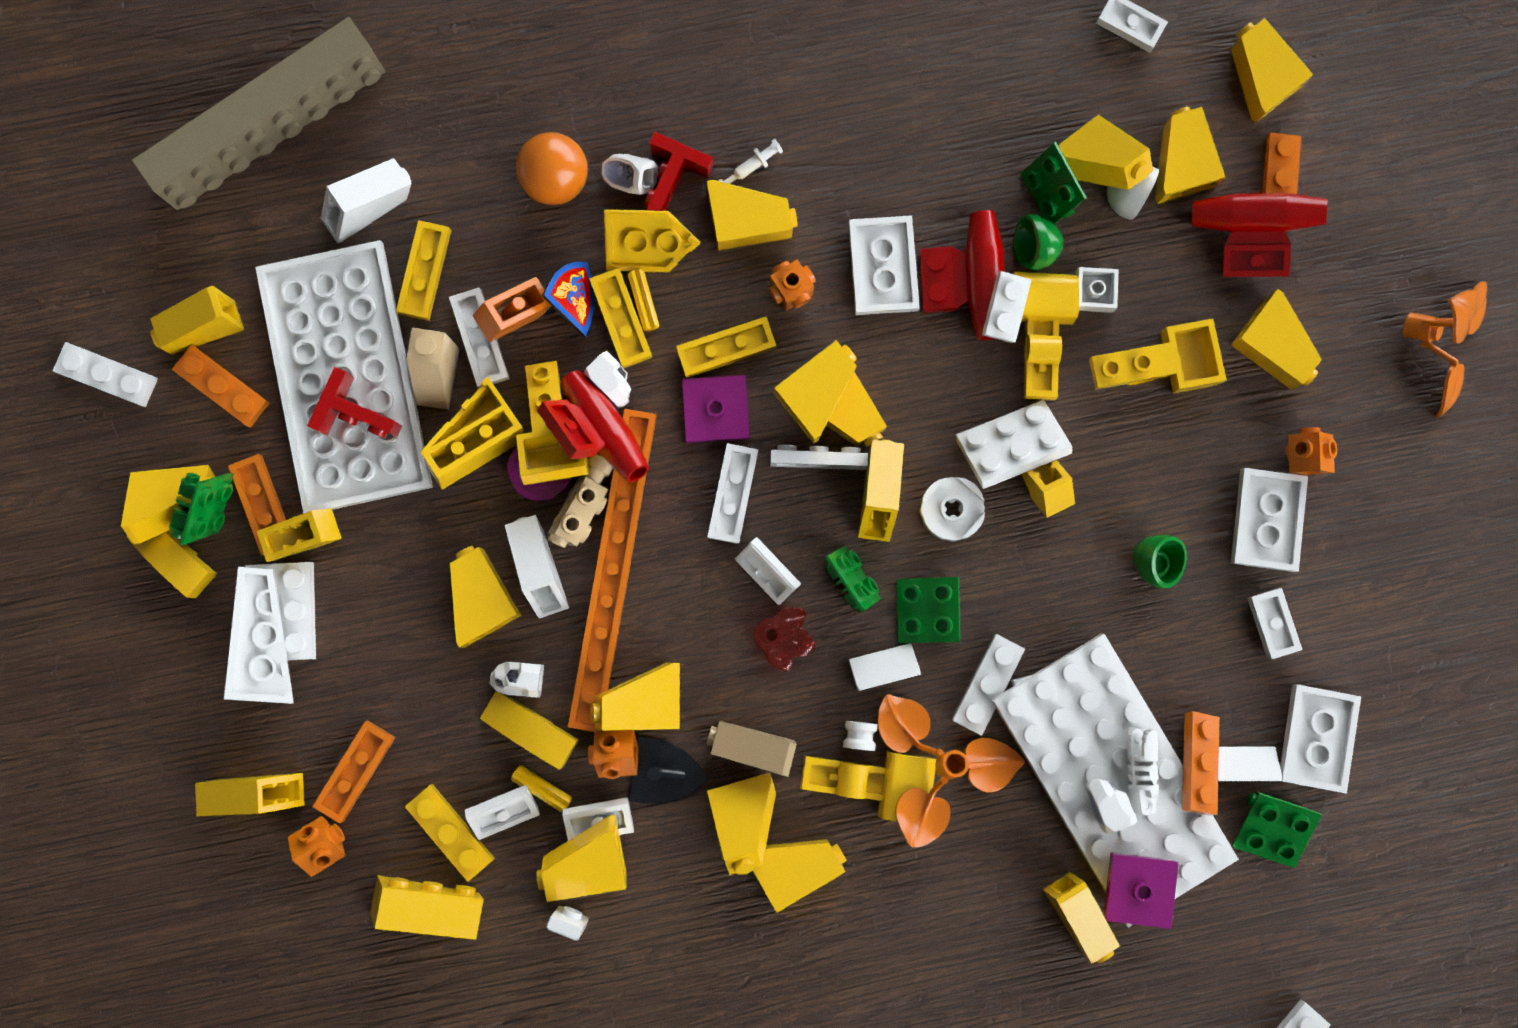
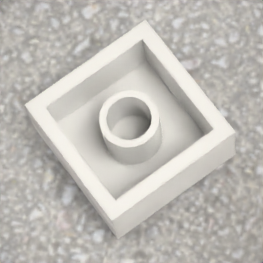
M1079 267L1075 271V275L1079 277V311L1113 313L1117 309L1119 269Z

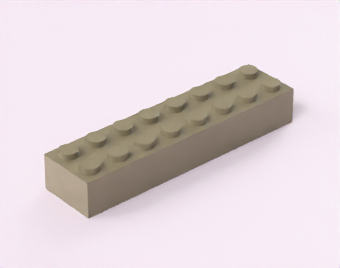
M347 17L132 159V161L153 192L177 211L181 208H187L194 204L197 197L206 191L214 190L221 186L223 180L233 173L244 171L250 165V162L260 155L271 153L276 148V145L284 139L298 135L302 131V127L311 121L322 119L331 108L339 103L349 101L355 92L364 86L376 83L386 71L350 17Z

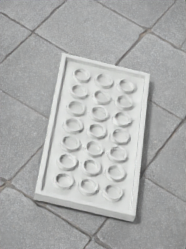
M382 241L369 242L255 267L303 514L313 510L330 508L333 510L433 488L430 471L426 467L420 453L425 445ZM334 367L344 370L354 377L345 400L390 418L402 425L398 437L387 434L384 439L368 432L369 425L358 421L356 426H353L337 417L328 436L307 426Z
M1099 634L991 700L1105 893L1110 852L1178 861L1175 899L1239 860L1213 815L1208 816L1182 810L1183 765L1105 634ZM1130 727L1140 728L1143 733L1147 729H1154L1157 732L1158 761H1155V764L1158 765L1159 777L1156 781L1159 784L1156 811L1151 815L1135 814L1137 822L1132 826L1117 832L1105 833L1101 830L1094 816L1085 785L1095 778L1110 780L1117 790L1127 794L1131 804L1128 783L1131 782L1128 779V764L1130 763V760H1127L1128 730ZM1124 923V925H1125L1126 927H1128V928H1129L1130 926L1134 925V924Z

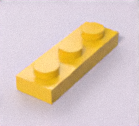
M418 220L396 308L398 314L430 321L452 231L450 227Z
M617 268L589 278L622 368L624 369L653 358L620 269Z
M763 317L677 345L676 349L685 376L689 378L776 349V343L767 317Z
M433 784L429 785L405 806L467 882L495 859Z

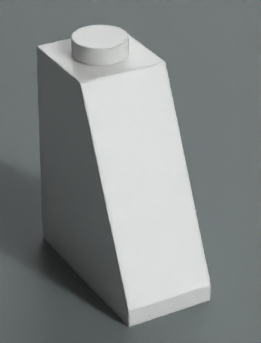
M393 158L327 186L321 220L337 243L343 242L406 201L411 187L409 174L404 168H400Z
M536 515L521 517L513 523L505 525L522 592L538 618L540 619L569 609L545 532Z

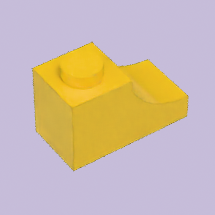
M1057 460L1021 474L1028 487L1031 499L1047 518L1075 504L1072 477Z
M331 508L309 511L256 531L266 562L315 549L342 539Z

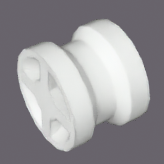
M845 721V728L848 733L847 738L843 740V747L875 751L876 744L873 741V734L877 731L878 724Z

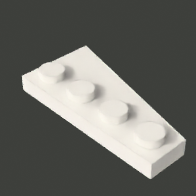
M238 567L224 699L294 703L275 575L272 569Z

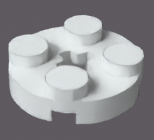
M943 478L934 482L926 490L922 497L919 512L923 524L931 534L939 539L954 542L971 536L980 528L985 516L984 498L979 488L965 478ZM947 501L951 504L957 501L960 504L958 507L960 515L958 517L956 515H951L950 517L946 515L947 508L944 505Z

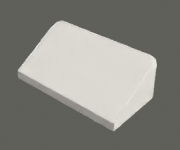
M911 643L849 659L857 691L921 675Z
M1274 746L1219 747L1218 781H1282L1276 748Z

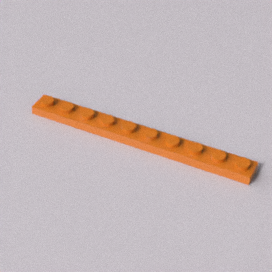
M624 409L623 420L633 432L648 464L657 415ZM615 469L613 471L568 728L601 732V730L595 729V723H591L590 706L591 703H595L596 695L609 690L646 475L635 482L629 483Z

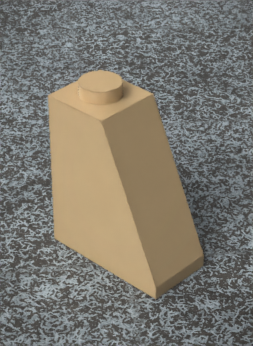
M412 327L406 361L416 405L449 410L460 349L445 332Z
M719 721L718 727L711 726L706 745L712 746L711 754L788 777L797 743L795 740Z

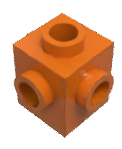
M797 259L792 263L788 261L782 262L772 270L773 274L770 275L768 291L775 303H781L785 311L792 307H795V309L800 308L812 299L813 283L816 280L807 265L802 267ZM795 278V280L797 281L796 285H789L787 283L789 280Z
M1319 427L1301 428L1300 434L1288 435L1285 453L1289 462V473L1302 476L1335 473L1334 458L1337 456V444L1332 434L1321 432Z
M634 730L594 732V745H589L588 760L590 765L595 766L598 778L616 779L620 776L637 775L639 747Z
M320 816L288 837L292 860L310 877H313L346 856L342 843L345 841V836L337 824L331 825L323 816Z

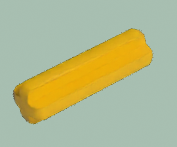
M638 269L629 272L628 278L644 331L655 330L659 328V322L644 270Z
M518 766L512 774V782L520 787L527 785L531 794L560 812H563V809H566L572 800L570 795L524 766Z

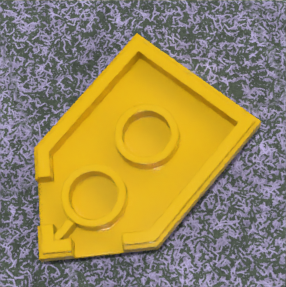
M604 210L606 271L619 268L620 271L643 269L644 272H670L684 256L700 245V241L669 211Z

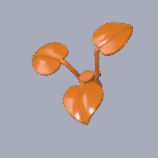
M1480 281L1474 289L1463 291L1448 299L1453 318H1437L1410 312L1405 320L1403 327L1404 337L1421 340V347L1430 349L1450 363V368L1445 378L1439 412L1434 417H1441L1456 402L1462 389L1465 368L1464 364H1459L1458 359L1431 342L1433 340L1438 341L1441 338L1444 327H1452V340L1456 344L1461 343L1467 334L1471 335L1478 330L1486 311V281Z
M890 694L886 695L880 704L877 718L878 730L882 741L888 748L897 753H905L914 744L916 748L937 756L935 769L940 776V780L931 788L929 794L921 788H913L903 793L896 804L895 815L898 826L907 844L912 848L921 847L933 842L948 826L951 815L950 805L945 799L934 797L936 792L944 784H947L948 780L961 777L968 770V779L975 788L982 792L992 793L1004 788L1025 763V760L1014 749L991 738H978L967 744L964 753L959 750L944 753L942 749H935L924 745L918 740L924 739L930 731V717L922 705L911 699L900 698Z

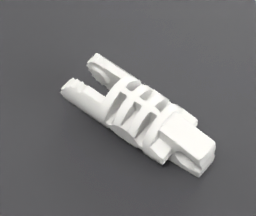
M1130 727L1127 734V760H1130L1128 764V779L1131 782L1128 783L1131 806L1135 814L1151 815L1156 811V798L1159 784L1156 783L1159 779L1158 765L1155 764V761H1158L1157 732L1154 729H1147L1142 733L1140 728Z

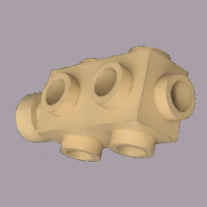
M597 454L594 457H589V474L578 477L548 531V534H550L548 540L562 548H565L567 544L569 546H578L579 542L584 543L591 532L592 527L589 524L595 514L599 515L606 505L607 498L604 496L608 489L600 484L604 477L609 476L613 467Z

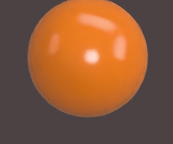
M545 132L532 137L523 145L516 161V174L520 186L530 198L545 205H560L571 201L582 191L587 180L588 164L584 152L573 139L560 133Z

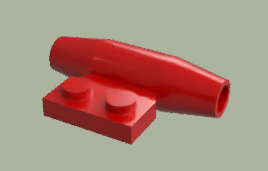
M1244 193L1193 201L1192 226L1231 232L1224 245L1223 277H1290L1291 243L1285 232L1326 225L1328 198L1293 193Z
M981 210L970 214L965 252L952 246L920 249L924 313L956 311L968 303L976 339L989 341L997 339L984 336L982 332L997 273L1005 272L1004 249L996 214L991 210Z
M580 370L572 371L564 376L560 386L566 400L542 401L537 409V412L555 436L563 451L570 459L594 457L599 452L629 483L645 476L649 466L633 432L608 397Z

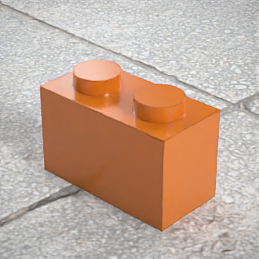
M534 277L483 302L472 316L488 342L491 343L539 319L551 305L542 297L544 288L537 277Z

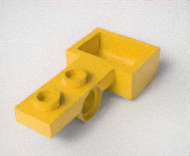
M1014 271L1013 275L1031 279L1021 322H1025L1024 399L1056 400L1058 398V370L1062 355V338L1059 336V324L1073 325L1078 318L1079 277L1078 275Z
M1214 319L1166 327L1160 332L1163 344L1092 356L1089 358L1095 390L1125 384L1137 385L1169 376L1173 393L1207 388L1227 381Z
M557 361L525 366L532 432L516 435L520 477L523 484L529 485L588 475V458L570 459L537 412L542 401L563 400Z
M887 751L885 766L879 767L805 756L800 788L855 799L880 801L878 817L884 820L897 821L895 808L898 799L903 793L913 788H921L929 794L934 785L936 759Z

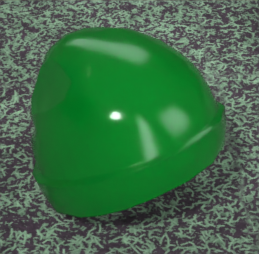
M1036 214L1023 215L1019 219L1014 232L1013 252L1015 259L1025 268L1034 271L1052 265L1061 254L1063 248L1061 231L1052 221Z
M1172 535L1149 536L1134 546L1132 560L1137 572L1144 581L1155 588L1166 589L1178 583L1183 576L1187 563V550L1182 540Z

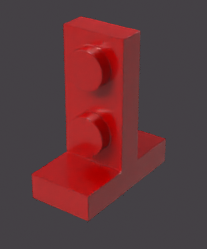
M654 132L650 141L651 153L669 162L664 161L659 169L657 178L660 181L656 190L651 189L644 203V206L647 207L646 210L666 211L685 168L708 178L713 169V157Z
M334 367L307 426L328 436L337 417L353 426H356L358 421L369 425L368 432L384 439L387 434L398 437L402 425L390 418L345 400L354 377L346 371Z

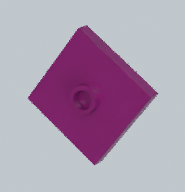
M746 375L682 379L686 444L750 440Z
M1110 852L1103 913L1106 921L1172 929L1179 862L1171 859Z

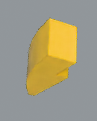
M171 530L140 544H133L141 555L187 598H197L217 575L213 569L197 556L198 553L187 544L181 545V539L172 537Z
M497 691L480 717L481 720L559 770L564 767L579 741L576 737L552 724L553 722Z

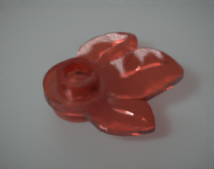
M798 608L781 609L773 619H764L756 625L753 633L754 641L759 648L765 650L767 661L773 668L781 671H790L792 656H806L815 649L812 636L801 628L807 616L804 610ZM769 629H773L775 632V637L772 641L766 638V632Z

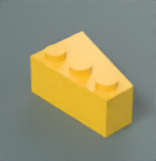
M487 376L476 393L461 405L460 411L450 422L447 421L420 453L426 467L443 490L516 446V435L524 434L523 427Z
M377 875L370 917L375 929L476 940L484 899L478 892H475L476 888L457 885L455 889L443 887V884L424 881L421 883L404 878Z

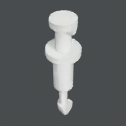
M773 139L771 141L772 144L762 152L757 148L754 149L755 155L735 168L732 176L725 181L722 179L718 181L730 184L737 178H745L761 165L765 168L768 167L766 160L777 152L781 154L783 152L781 146L776 139Z

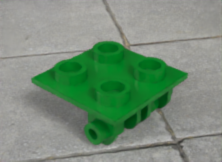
M1056 142L1020 173L1039 206L1045 219L1052 221L1053 224H1056L1062 218L1066 219L1075 214L1074 208L1087 198Z
M187 473L186 477L181 479L178 494L182 496H177L176 502L181 505L174 506L173 510L175 512H173L169 525L171 536L181 539V545L216 534L222 528L225 522V515L223 513L226 502L233 492L231 483L234 473L224 474L204 481H199L200 476L195 473Z
M844 546L826 556L824 559L827 564L825 568L833 580L838 577L840 578L835 584H844L846 588L841 590V593L843 594L848 590L849 593L844 597L853 610L856 608L858 613L864 612L881 599L878 595L879 588L871 577L865 575L860 567L862 565L861 560L853 550H849L847 546Z
M959 577L897 579L898 643L961 642Z
M1261 792L1256 794L1250 793L1247 805L1252 807L1232 846L1295 868L1322 817V813Z

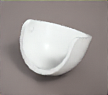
M1153 167V172L1130 190L1107 186V199L1111 208L1126 219H1134L1147 200L1158 177L1159 169Z

